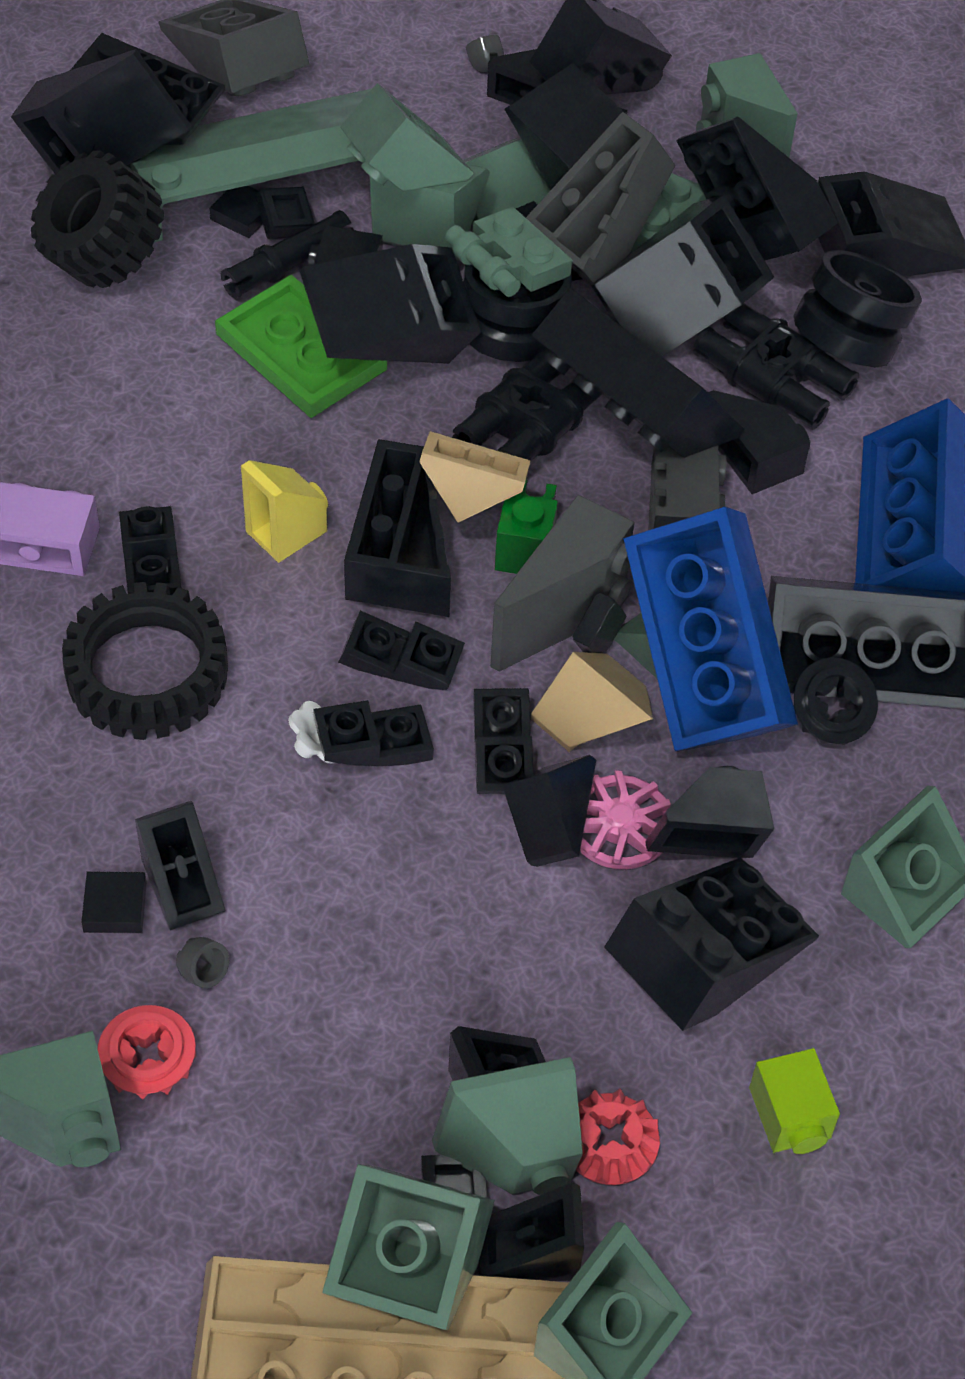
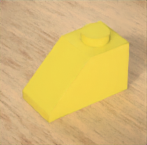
M251 460L241 465L246 532L278 563L327 532L328 501L324 492L314 482L308 483L293 468Z

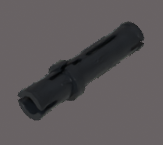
M338 210L329 217L272 246L264 244L256 248L253 256L221 271V281L232 279L231 282L223 285L231 297L239 298L242 294L267 281L275 283L281 280L284 272L308 260L312 244H320L326 225L342 228L351 224V220L343 211Z

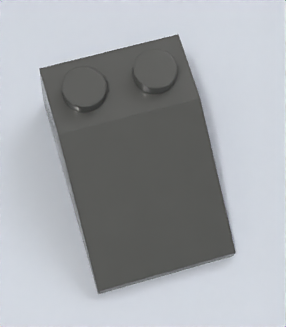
M219 0L159 21L161 31L201 75L224 84L225 91L230 92L231 96H242L252 93L257 89L256 84L267 80L279 82L295 76L294 70L310 65L298 11L257 0Z
M580 495L576 496L494 603L491 668L500 672L573 636L595 595H598L599 592L616 600L619 606H622L632 585V580L627 578L630 564L623 538L633 535L634 521Z

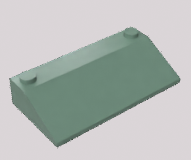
M371 89L199 125L183 145H162L127 166L156 188L155 191L162 199L160 206L162 209L166 203L356 162L359 160L347 149L351 141L340 127ZM162 232L160 238L158 240H155L154 242L163 240Z

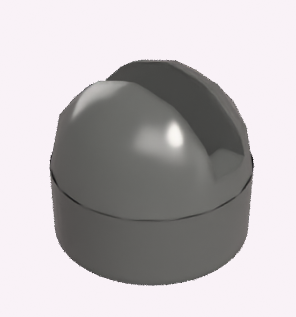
M498 35L477 38L466 46L469 61L473 68L480 73L488 72V62L492 57L504 55Z
M190 938L186 941L182 950L178 951L176 966L180 975L188 982L201 988H211L224 978L229 967V953L224 945L210 938ZM199 958L207 963L202 970L196 966Z

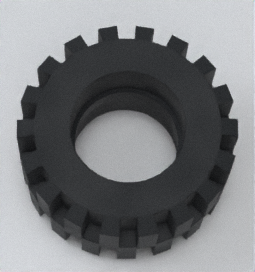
M92 151L90 155H87L85 152L76 155L73 162L66 161L60 166V171L56 175L52 174L49 177L44 191L39 192L36 199L38 205L32 210L31 220L35 222L31 227V237L36 240L34 246L37 251L73 278L92 288L96 285L100 288L110 287L113 281L119 284L127 279V275L131 271L136 273L142 267L141 262L146 256L150 257L154 251L152 247L154 241L160 238L162 232L159 224L164 220V210L160 208L162 199L155 191L156 188L110 153L104 154L102 151Z

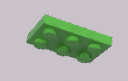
M292 274L215 320L216 335L310 418H313L387 370V361L327 358L305 287Z

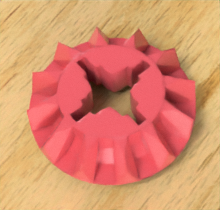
M143 1005L128 1009L109 1022L100 1036L98 1053L104 1076L115 1086L118 1093L125 1090L135 1093L143 1100L148 1094L160 1091L168 1095L174 1084L182 1078L188 1079L190 1067L196 1057V1044L191 1027L178 1013L162 1006ZM160 1039L157 1046L158 1054L164 1062L148 1058L142 1065L138 1064L135 1068L137 1054L131 1045L134 1047L139 1045L147 1049L153 1042L156 1043Z
M621 1089L614 1093L603 1094L594 1090L588 1098L578 1103L583 1154L576 1171L593 1182L605 1185L629 1183L644 1175L653 1165L660 1146L658 1119H653L647 1111L644 1100L635 1101L625 1096ZM623 1121H626L621 1137L625 1144L621 1145L612 1140L606 1146L602 1144L596 1151L601 1133L598 1125L602 1124L610 1129L616 1124L620 1125Z

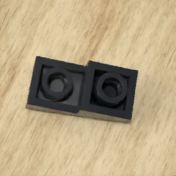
M146 506L135 510L120 511L119 518L128 594L134 593V583L146 582L147 591L154 592L156 582L168 584L170 595H173L178 587H182L172 507L155 508Z
M360 610L338 663L361 672L428 689L447 690L465 643L416 621L409 632Z
M529 688L474 689L473 712L477 794H505L502 785L533 772Z
M366 700L313 709V717L324 761L355 766H398L433 760L434 748L421 704L371 712L369 702Z

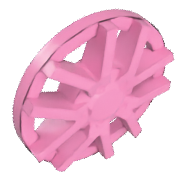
M616 770L615 775L599 777L598 774L594 775L591 794L595 792L598 801L589 800L587 815L598 818H586L583 833H596L598 835L592 846L582 838L580 852L594 863L612 869H634L647 865L657 859L662 852L647 851L646 839L641 835V832L647 835L651 834L657 825L653 819L664 815L671 807L670 800L666 799L658 790V785L654 781L649 784L642 779L623 775L622 771ZM616 786L618 797L611 799L605 788ZM627 787L638 791H636L632 795H629ZM649 798L656 803L645 808L640 807ZM606 840L617 844L614 856L600 852ZM626 844H630L642 853L627 858L622 857Z

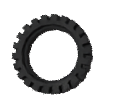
M146 582L134 583V593L127 594L123 585L112 588V600L109 601L101 593L92 599L93 610L83 606L77 612V623L70 622L66 630L67 639H63L62 645L66 684L73 703L76 702L78 711L84 718L90 716L92 724L97 728L103 730L109 724L111 734L122 738L127 729H131L133 738L138 740H146L147 730L155 729L157 739L168 737L169 726L175 725L179 732L191 728L190 717L193 716L200 722L208 715V705L215 707L220 700L221 689H225L228 671L227 647L222 625H219L218 617L213 609L207 611L206 602L198 596L190 600L188 590L178 587L173 595H170L168 584L156 582L154 592H148ZM161 626L177 630L190 638L199 651L200 661L196 670L180 685L159 694L132 696L110 690L97 680L92 671V660L97 649L112 636L133 627Z

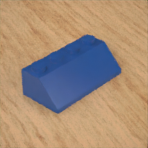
M949 398L863 437L855 583L965 593V414Z
M722 507L623 538L675 752L751 738L798 725L746 513Z

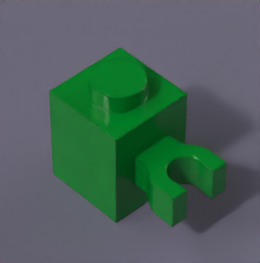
M526 480L521 493L504 501L496 537V571L517 574L556 524L558 500H555L557 485L546 484L545 494L542 497L527 495L528 480Z

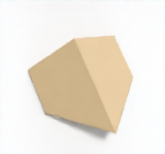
M430 431L422 451L420 464L459 523L521 493L526 481L530 460Z
M573 652L531 713V720L568 752L572 751L579 744L653 719L646 685L610 655L587 652Z

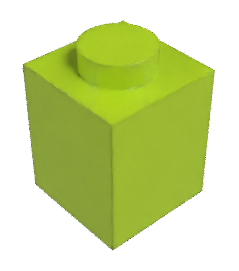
M812 1048L756 1062L749 1089L773 1153L792 1148L795 1154H805L824 1146L828 1139L832 1137L840 1112L815 1049Z

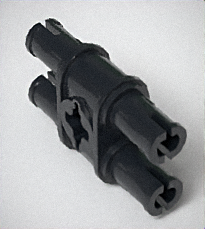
M745 303L724 316L723 326L745 338L751 344L741 347L717 333L712 327L705 328L694 343V355L703 358L725 373V378L730 385L742 387L764 403L783 407L788 414L801 420L812 430L817 428L825 419L829 411L830 402L806 389L800 382L810 380L836 395L841 401H844L851 395L858 383L859 373L857 371H853L836 361L826 351L790 328L786 320L783 318L770 319Z
M542 348L522 368H511L503 375L502 381L493 390L480 395L477 398L473 413L453 429L455 434L452 438L482 446L490 437L498 433L509 440L496 451L524 458L531 462L536 456L551 453L561 437L568 431H573L579 427L583 420L584 410L595 400L573 382L563 389L549 384L561 373L541 358V355L546 350V348Z

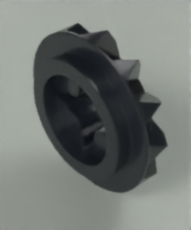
M842 658L818 660L802 671L791 689L794 692L793 706L795 714L802 723V732L812 734L820 740L821 744L845 745L866 734L875 721L878 710V697L875 686L867 673L851 661ZM837 685L838 701L850 709H840L829 719L828 704L816 696H826Z

